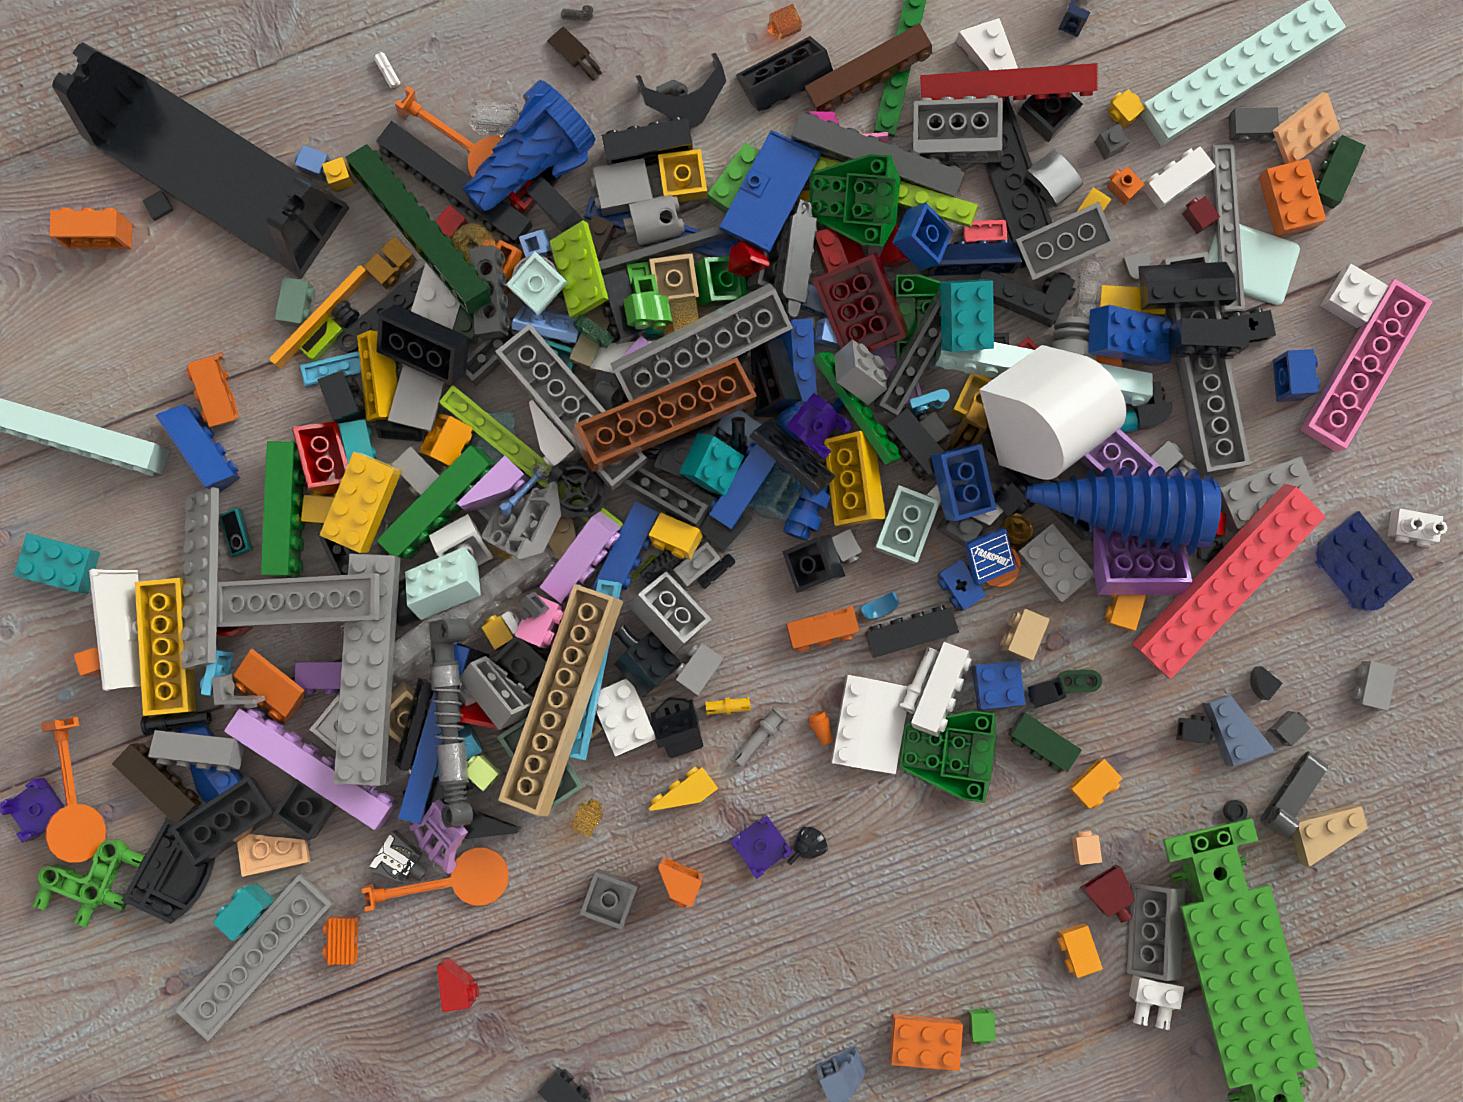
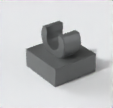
M532 592L520 601L524 608L518 614L523 620L531 616L536 619L544 615L550 608L535 592Z

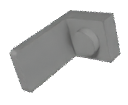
M222 674L212 678L214 705L234 708L238 704H244V708L257 707L259 702L266 700L265 695L234 696L235 684L232 674Z

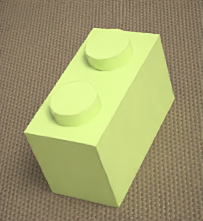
M485 754L473 756L467 762L469 779L482 791L489 789L504 773Z

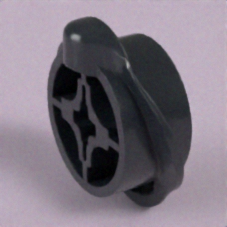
M586 461L563 462L552 467L548 483L555 482L559 490L560 483L563 482L568 488L565 498L561 500L559 497L562 517H591L602 510L605 502L604 481L595 471L591 472ZM571 474H583V475H584V476H581L579 479H576V480H573V479L567 477V476H569V475H571ZM590 479L595 485V492L592 498L585 491ZM580 486L582 493L577 491L573 493L572 487L578 488ZM577 499L587 502L580 506L568 505Z

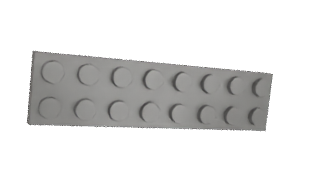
M215 487L188 495L185 501V564L183 566L184 586L182 590L184 595V607L182 609L184 628L181 633V637L184 640V649L181 653L182 669L187 670L216 663L219 488Z
M376 573L217 582L216 627L379 620V574Z
M299 874L175 1011L207 1041H210L334 903L303 874Z

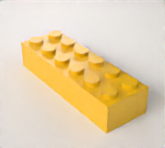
M183 578L135 582L143 716L197 711L194 669H182L181 653L184 649V640L181 637L184 628V618L182 616V609L184 607Z

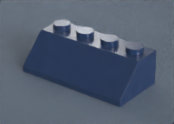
M986 240L976 241L975 244L957 241L954 244L947 245L940 264L928 268V276L980 275L983 268L997 274H1011L1020 265L1021 256L1016 242H1010L1009 240H999L997 243H988Z

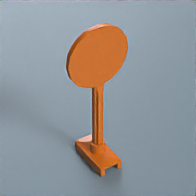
M407 86L405 88L407 98H404L402 103L398 100L395 103L398 116L404 120L407 119L409 114H412L414 117L418 116L469 151L468 171L471 178H473L478 167L493 153L492 149L503 137L488 136L479 140L476 144L472 143L422 109L423 107L417 103L415 91Z
M78 717L41 723L42 732H54V738L57 741L66 806L60 808L51 816L46 826L45 841L49 851L56 858L68 863L83 862L92 858L100 844L106 839V826L103 817L94 808L85 804H77L68 746V729L79 726Z
M475 847L463 852L455 860L456 868L448 878L390 889H375L374 883L364 885L361 890L362 893H365V899L368 902L364 910L365 912L372 911L376 908L378 902H384L388 898L452 887L454 893L463 902L475 906H484L496 901L504 893L508 884V868L505 860L496 851L487 847Z

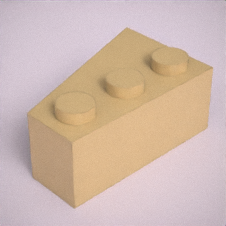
M1348 805L1296 818L1299 821V826L1292 834L1299 863L1310 867L1368 829L1362 806Z

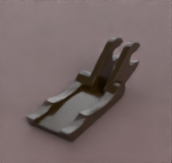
M564 26L547 40L573 67L579 65L592 81L595 80L594 74L582 60L586 59L599 75L602 74L598 64L589 56V50Z

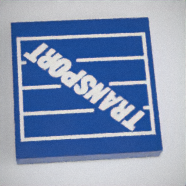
M1001 527L964 543L975 584L980 585L1016 569L1006 528Z

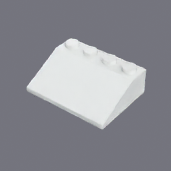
M846 675L830 762L896 774L907 713L899 705L905 699L907 686Z

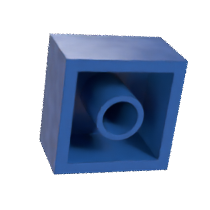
M925 202L907 209L892 243L920 270L940 264L953 230Z
M1314 349L1288 350L1273 359L1276 402L1302 401L1318 393L1320 380L1316 376L1318 359L1314 354Z
M1020 660L972 666L977 709L1025 705Z

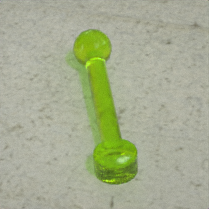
M649 555L648 560L630 577L632 581L656 558L655 555Z

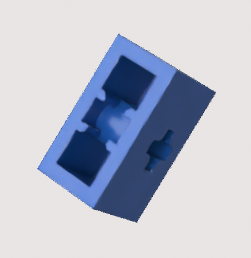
M962 559L937 574L939 577L937 580L943 591L947 590L951 595L949 600L955 609L959 608L963 611L986 596L980 585L974 583L973 575ZM957 582L964 584L962 590L955 589Z

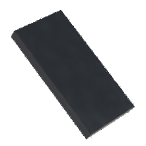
M770 419L755 429L749 436L816 495L835 478L833 473Z

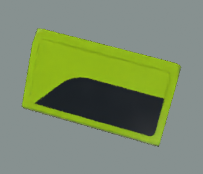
M328 317L299 348L314 362L318 361L337 341L338 335L343 329Z

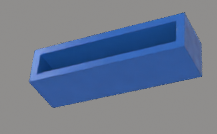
M752 442L745 452L748 456L744 462H741L726 496L722 495L720 499L715 498L709 507L712 510L709 515L730 529L735 527L777 463V460L757 443Z

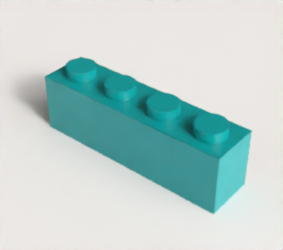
M365 420L338 424L348 463L353 452L363 453L376 459L375 448L371 447L369 440L371 438V429L369 425L366 426Z

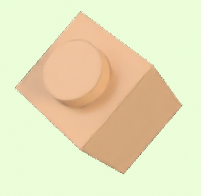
M1091 830L1078 831V835L1072 836L1075 863L1084 865L1102 862L1098 835L1091 834Z

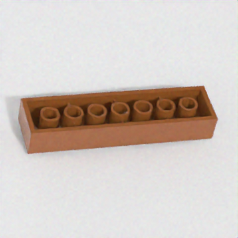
M736 357L580 421L574 425L572 433L591 472H594L751 406L757 395Z

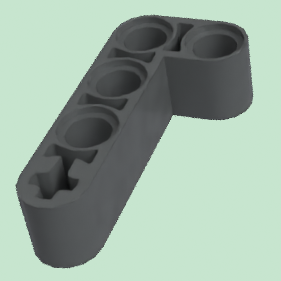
M1309 751L1304 753L1262 814L1260 822L1278 835L1290 837L1299 826V821L1295 817L1325 774L1328 764Z

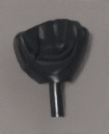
M802 827L795 840V853L787 862L792 865L799 856L812 859L826 853L828 846L824 835L814 827Z

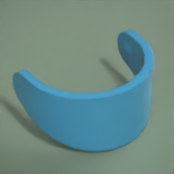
M892 591L861 606L860 609L866 619L874 620L893 612L899 606V600L895 592Z

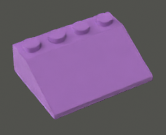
M1096 525L1093 529L1094 578L1098 595L1183 594L1192 583L1184 545H1180L1176 553L1172 554L1167 542H1163L1160 549L1156 551L1153 540L1146 539L1143 546L1139 548L1135 536L1130 535L1123 544L1119 532L1113 531L1109 538L1106 539L1104 528Z

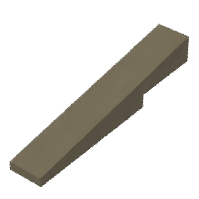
M620 245L616 256L635 250ZM603 303L590 311L569 358L570 362L590 369L610 326L608 318H605L603 314Z

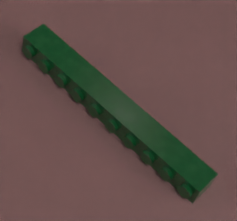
M366 144L347 155L345 158L352 174L466 312L471 314L490 302L489 291H491V288L485 279L481 280L478 277L476 268L472 264L468 265L461 250H456L448 235L444 236L441 233L442 230L435 220L431 221L425 207H420L412 192L408 193L405 190L406 187L400 178L396 179L394 177L393 170L388 164L384 165L378 151H373Z

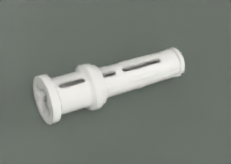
M930 647L926 648L912 684L907 686L905 699L899 705L901 709L915 714L939 651Z

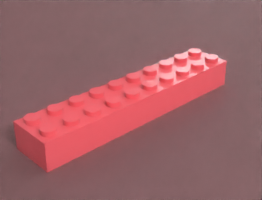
M1284 483L1192 580V583L1185 592L1179 594L1131 645L1159 672L1171 679L1326 516L1297 486Z

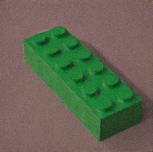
M267 441L261 575L272 578H300V573L303 572V561L300 560L301 551L304 550V539L301 538V532L305 528V523L301 521L304 497L303 486H306V481L295 442Z
M470 445L377 539L378 543L391 556H397L401 559L414 558L420 552L418 548L423 543L427 544L431 541L429 535L433 534L439 527L443 528L451 520L449 517L454 512L458 513L462 510L457 503L496 463L481 448Z

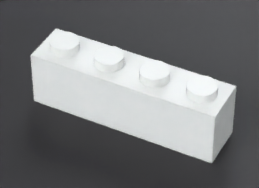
M946 642L943 643L911 724L913 728L936 737L939 736L940 731H945L948 720L945 718L948 711L952 712L955 706L956 699L953 698L956 691L960 692L964 683V679H962L964 671L968 672L972 663L968 650Z

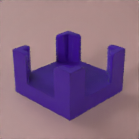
M813 393L787 424L786 428L815 453L825 459L831 450L822 443L836 427L847 433L852 424L838 414L827 401Z
M45 778L31 780L25 785L27 789L19 795L0 803L1 814H11L21 828L22 832H18L16 835L22 843L33 841L46 831V826L51 816L60 808L65 807Z
M767 814L730 839L731 844L739 852L756 879L782 858H787L793 853Z

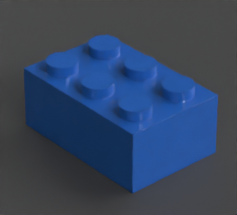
M971 444L931 455L945 520L958 521L997 510L982 444Z

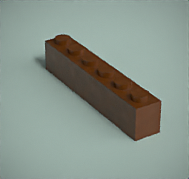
M919 23L806 85L807 96L816 112H831L841 103L846 104L854 96L870 91L874 85L888 81L892 75L898 72H905L918 61L923 62L933 54L932 44Z

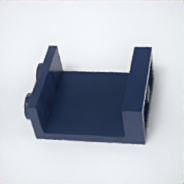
M1070 0L1058 29L1078 37L1090 12L1075 6L1077 0Z

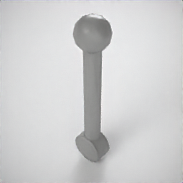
M390 515L384 517L385 527L383 533L393 522V517ZM381 545L376 555H384V548Z

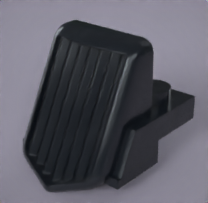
M669 697L655 712L651 713V723L654 728L657 747H664L668 757L674 758L703 747L699 718L692 699Z

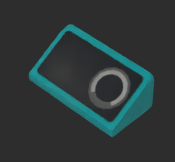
M234 508L219 515L231 557L253 551L242 510Z

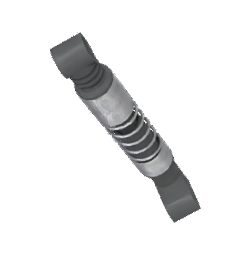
M464 618L441 619L429 622L432 653L430 678L432 690L435 691V699L432 701L436 703V711L433 713L437 715V722L434 725L442 729V733L437 734L435 737L443 741L442 745L436 746L438 754L437 763H439L440 785L443 787V790H446L444 796H447L444 799V802H447V804L442 808L441 818L444 826L447 828L469 825L473 819L471 805L464 801L467 799V796H464V794H467V791H464L463 788H466V784L469 782L466 761L467 752L466 743L463 742L465 738L458 737V731L464 729V727L457 725V722H460V718L463 715L460 714L459 706L462 705L458 699L461 691L457 687L460 685L458 662L455 660L454 643L464 641L468 637V623Z

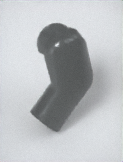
M671 80L656 87L657 92L665 95L670 93L675 96H683L688 93L687 86L676 80Z

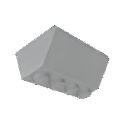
M1132 883L1131 891L1135 901L1130 904L1132 918L1129 924L1127 973L1164 981L1181 979L1184 924L1180 906L1185 903V888Z

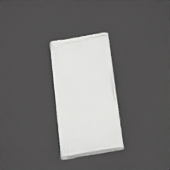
M91 569L89 570L102 689L109 691L119 688L141 687L135 582H139L138 570Z

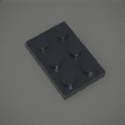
M695 484L687 493L708 505V509L715 498L720 499L722 496L711 493L698 484ZM709 509V513L699 529L705 537L725 552L751 522L752 518L744 512L735 527L730 529L709 515L712 511Z

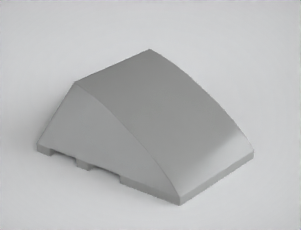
M555 482L548 483V487L541 490L538 487L534 488L530 494L522 496L518 503L511 508V513L508 515L502 513L500 505L507 503L509 498L500 500L481 538L518 559L543 553L561 517L558 489Z

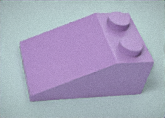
M504 456L457 504L466 513L514 496L528 482V479L522 471Z

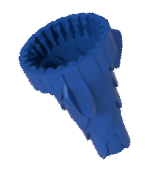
M538 80L523 95L525 105L518 114V119L505 132L503 139L492 149L493 153L478 167L475 172L476 175L462 187L468 198L482 211L494 208L512 191L514 193L518 192L530 179L537 177L548 167L553 166L552 175L557 178L584 165L588 161V150L595 144L596 140L594 134L574 107L545 81Z

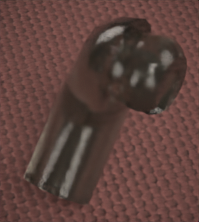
M589 5L583 6L582 10L564 8L561 11V17L563 20L590 21L593 18L594 9Z

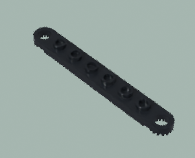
M470 235L460 236L453 242V247L456 250H461V244L464 241L471 242L472 248H478L476 240ZM461 250L466 261L469 260V251L464 252ZM425 265L343 330L337 338L338 346L344 352H355L358 349V335L369 330L378 331L380 313L394 304L408 310L414 303ZM346 336L354 337V344L352 346L346 347L343 345V339Z

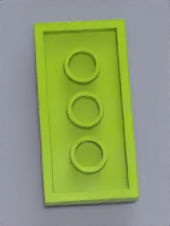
M582 220L550 240L557 272L568 282L562 290L569 317L577 319L609 300L589 225Z

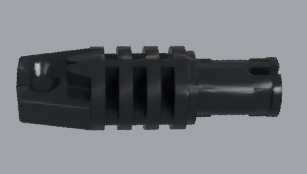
M666 550L652 560L640 572V575L649 584L667 571L669 573L681 563V559L674 556L671 551Z

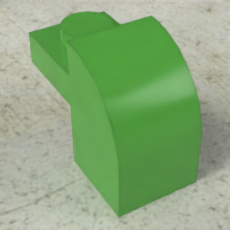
M648 262L626 265V272L633 294L659 295L655 274H650Z

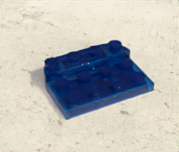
M1360 511L1353 513L1317 544V566L1319 569L1323 568L1347 597L1349 600L1348 604L1352 608L1362 611L1378 610L1415 580Z

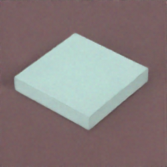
M534 252L506 286L537 315H540L568 282L538 253Z

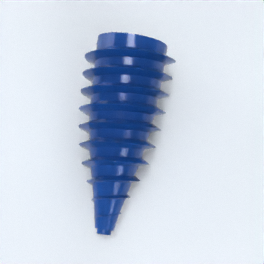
M1123 466L1117 475L1114 476L1111 468L1106 467L1100 477L1097 478L1094 472L1089 470L1083 479L1077 480L1072 475L1068 481L1058 482L1055 480L1053 483L1031 484V486L1026 487L1025 499L1059 511V515L1064 513L1073 517L1074 525L1079 519L1087 522L1090 533L1096 525L1104 528L1106 539L1109 538L1113 531L1120 533L1123 544L1132 535L1136 537L1139 548L1143 546L1146 539L1153 540L1156 551L1160 549L1163 542H1167L1172 554L1176 553L1180 545H1185L1188 556H1192L1197 547L1209 548L1217 533L1221 513V490L1218 482L1214 481L1211 475H1205L1201 479L1196 469L1189 470L1183 476L1182 471L1175 467L1166 475L1163 467L1158 466L1149 476L1147 468L1140 466L1132 476L1129 467Z

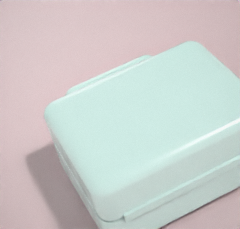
M1240 224L1244 295L1272 305H1281L1284 302L1300 252L1299 245ZM1216 232L1208 254L1210 262H1218Z

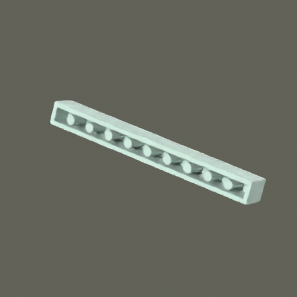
M941 339L936 348L935 366L996 378L1034 350L994 342V349L950 352L942 350ZM1099 363L1111 374L1118 384L1125 403L1132 404L1133 406L1145 405L1153 396L1152 373Z

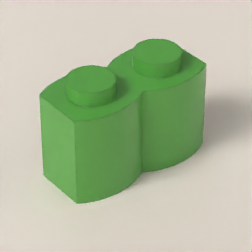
M638 293L631 294L623 300L629 326L636 329L650 327L659 331L666 329L667 325L673 322L667 296Z

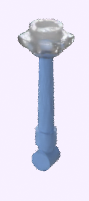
M542 463L533 464L534 476L514 496H511L507 503L500 505L504 515L511 513V508L518 503V500L537 480H548L550 470L546 465Z

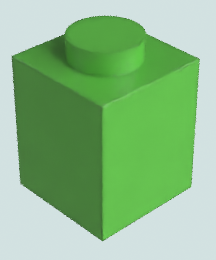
M991 1009L968 1010L969 1036L971 1040L976 1042L977 1045L990 1044L989 1041H996L994 1012Z

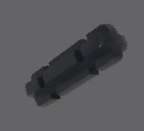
M730 554L725 555L721 562H717L706 572L705 576L702 575L698 579L700 586L706 589L711 584V581H715L727 571L726 568H730L735 564V559Z

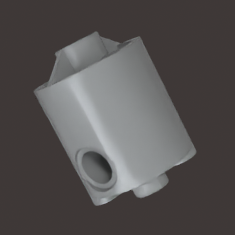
M671 194L629 204L631 217L623 219L627 236L636 235L639 247L679 238L681 233L685 231L682 218L678 219L676 213L680 209L677 196L672 197ZM663 213L669 214L671 222L663 223L660 220V215Z

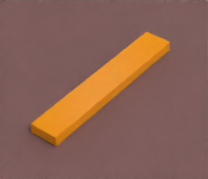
M361 265L358 266L269 360L281 369L328 317L332 316L334 308L342 301L347 300L370 277V274Z

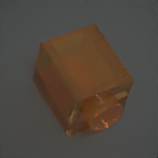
M790 4L770 13L767 25L771 35L775 34L779 41L800 32L802 21L794 4Z

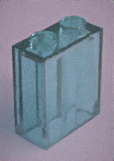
M772 470L747 508L762 518L786 521L805 485L789 471Z

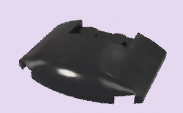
M166 818L121 901L172 924L175 922V919L187 913L202 895L211 877L215 857L201 867L193 866L169 829L175 823L171 819Z

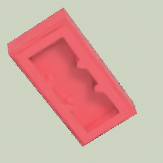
M1006 220L973 221L971 228L962 225L963 241H966L967 244H975L976 241L986 240L988 243L1007 240Z

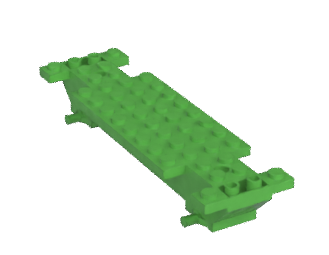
M1253 818L1223 823L1162 839L1168 861L1173 862L1181 859L1183 861V871L1170 873L1172 882L1186 880L1191 895L1195 898L1194 903L1181 905L1180 909L1226 1085L1229 1089L1241 1086L1239 1093L1228 1095L1229 1102H1273L1277 1094H1281L1279 1102H1304L1301 1087H1305L1306 1084L1303 1077L1298 1078L1297 1072L1319 1067L1271 886L1267 884L1251 889L1247 888L1242 869L1243 865H1247V862L1244 861L1246 858L1244 856L1239 857L1237 850L1239 845L1258 841ZM1220 867L1222 874L1219 878L1215 879L1214 870Z

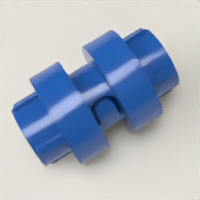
M802 482L793 484L789 495L795 499L793 506L786 505L781 519L786 521L783 528L785 534L808 541L811 531H819L823 519L817 516L819 509L826 510L831 496L826 493L828 486L816 495Z

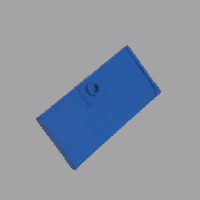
M771 130L719 229L766 253H770L821 153Z

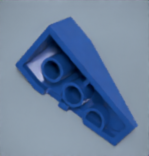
M207 724L178 728L180 733L215 737ZM190 765L196 790L205 803H208L244 779L241 772L236 769H230L228 773L217 771L216 767H210V770H202L196 768V765Z

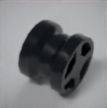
M347 300L339 303L332 311V316L335 319H339L344 328L355 322L360 315L356 309L351 308V304Z

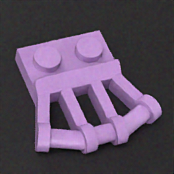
M439 799L432 803L423 817L422 823H415L409 826V829L414 832L421 851H425L429 855L428 859L443 867V871L450 874L456 868V862L454 861L456 849L461 846L462 840L468 832L463 826L451 828L444 826L441 818L444 804ZM425 824L429 828L426 834H424L421 828ZM434 836L439 840L435 847L431 845ZM444 847L446 848L445 858L441 856Z

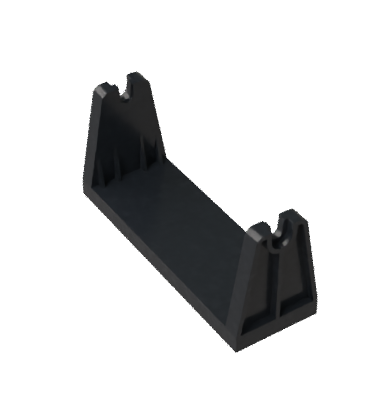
M84 42L80 43L73 51L78 62L75 72L73 74L67 73L66 76L59 72L53 80L52 87L82 138L298 277L303 278L349 210V206L338 197L134 68Z

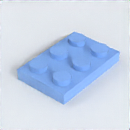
M522 305L512 321V329L520 332L530 323L542 338L560 339L564 343H576L585 325L586 318L578 317L573 319L568 314L543 310L540 315H537L529 306Z

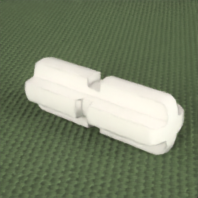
M383 52L376 54L374 60L391 89L396 88L400 85V81Z

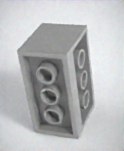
M988 95L981 99H976L974 96H965L963 99L943 97L941 100L920 98L919 101H914L913 151L918 152L927 159L935 158L941 164L947 160H953L956 163L1002 162V98H998L996 95Z

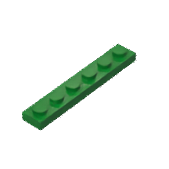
M830 352L818 353L813 357L814 361L884 464L890 465L898 462L901 459L898 453L899 450L888 439L886 430L878 424L874 418L873 411L862 400L836 382L834 355Z

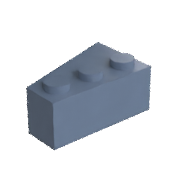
M1222 695L1202 703L1227 766H1237L1275 752L1231 695Z
M856 1046L816 1064L819 1081L829 1102H849V1098L853 1097L867 1072Z

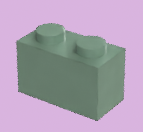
M283 277L275 320L282 325L300 327L312 314L310 305L311 301L313 302L315 299L314 286L309 281Z

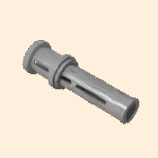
M772 707L773 711L765 720L760 721V727L733 757L742 767L745 766L770 735L773 736L777 733L776 730L783 721L789 719L777 707Z

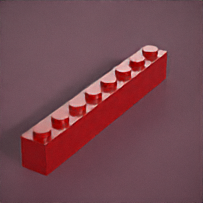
M1098 63L920 75L921 98L941 100L943 97L963 99L965 96H974L976 99H981L988 95H996L998 98H1002L1003 101H1005L1006 96H1013L1014 101L1027 100L1026 95H1035V99L1049 98V94L1057 93V98L1071 97V92H1080V96H1093V91H1098Z

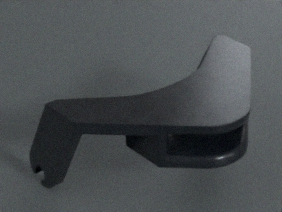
M711 54L715 70L702 87L683 96H668L645 87L641 76L637 75L638 87L645 104L668 116L670 119L675 117L687 118L689 127L701 124L726 83L723 66L717 54Z

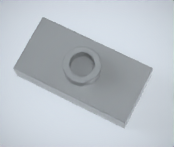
M706 542L694 552L691 560H684L673 570L688 587L720 561L721 558L709 543Z

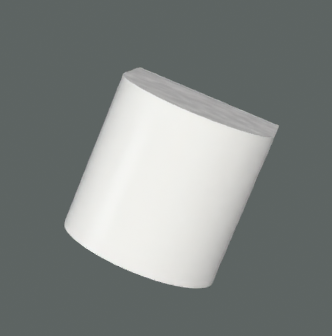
M1044 345L1035 349L979 389L999 465L1045 480L1053 479L1118 431L1123 426L1126 418V405L1123 394L1114 378L1103 366L1087 356Z

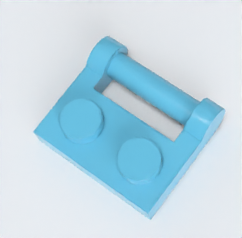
M940 389L910 399L905 409L908 408L915 417L925 414L929 408L939 410L947 402L950 394L946 389Z

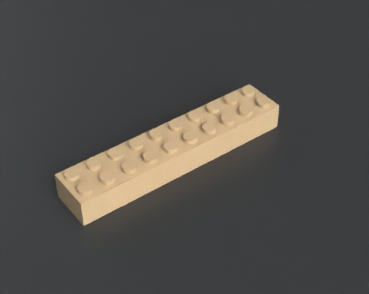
M574 584L498 801L537 816H549L623 604L622 600Z

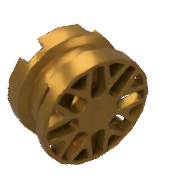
M1011 514L999 527L1006 528L1012 549H1019L1024 546L1033 534L1031 522L1019 514Z

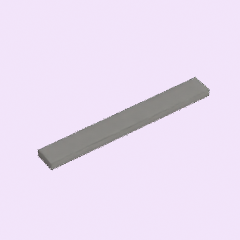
M1212 145L1211 161L1216 166L1212 170L1214 207L1221 216L1216 221L1218 262L1228 263L1235 276L1237 300L1229 306H1221V313H1243L1245 311L1235 150L1234 145Z

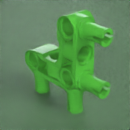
M113 839L100 844L92 859L94 862L88 876L76 873L73 868L60 864L44 867L38 874V886L40 889L32 906L35 908L38 906L37 909L46 910L53 892L77 900L81 906L73 923H80L79 926L83 927L88 926L94 909L105 904L122 912L126 907L125 902L121 901L123 896L111 892L115 877L122 862L139 869L145 855L129 850V847L120 839ZM110 845H113L115 848L114 855L109 853ZM51 870L54 871L56 875L54 881L50 878ZM92 887L97 890L96 898L91 894Z

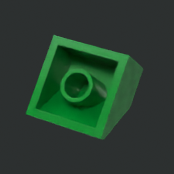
M708 257L694 263L699 293L697 299L699 307L729 304L739 299V297L748 294L745 277L728 272L729 257Z

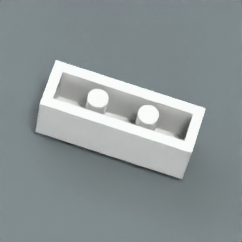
M1201 147L1194 151L1192 148L1181 155L1182 160L1177 163L1172 161L1164 168L1165 172L1161 175L1155 173L1147 180L1148 184L1143 190L1158 210L1203 179L1216 167Z

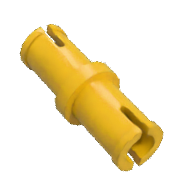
M726 697L725 700L705 702L707 715L721 713L731 715V712L751 711L750 697L739 699Z

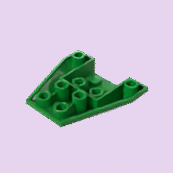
M868 154L811 172L809 202L812 203V217L817 218L816 221L862 245L883 247L897 221L900 177L892 156Z
M919 274L895 275L893 293L910 333L907 337L894 342L897 362L940 288V282L942 281ZM936 350L933 353L932 357L936 356Z
M968 711L948 715L945 718L948 720L945 731H940L938 737L913 728L911 723L905 724L899 768L962 800L986 802L992 778L997 737L995 713Z

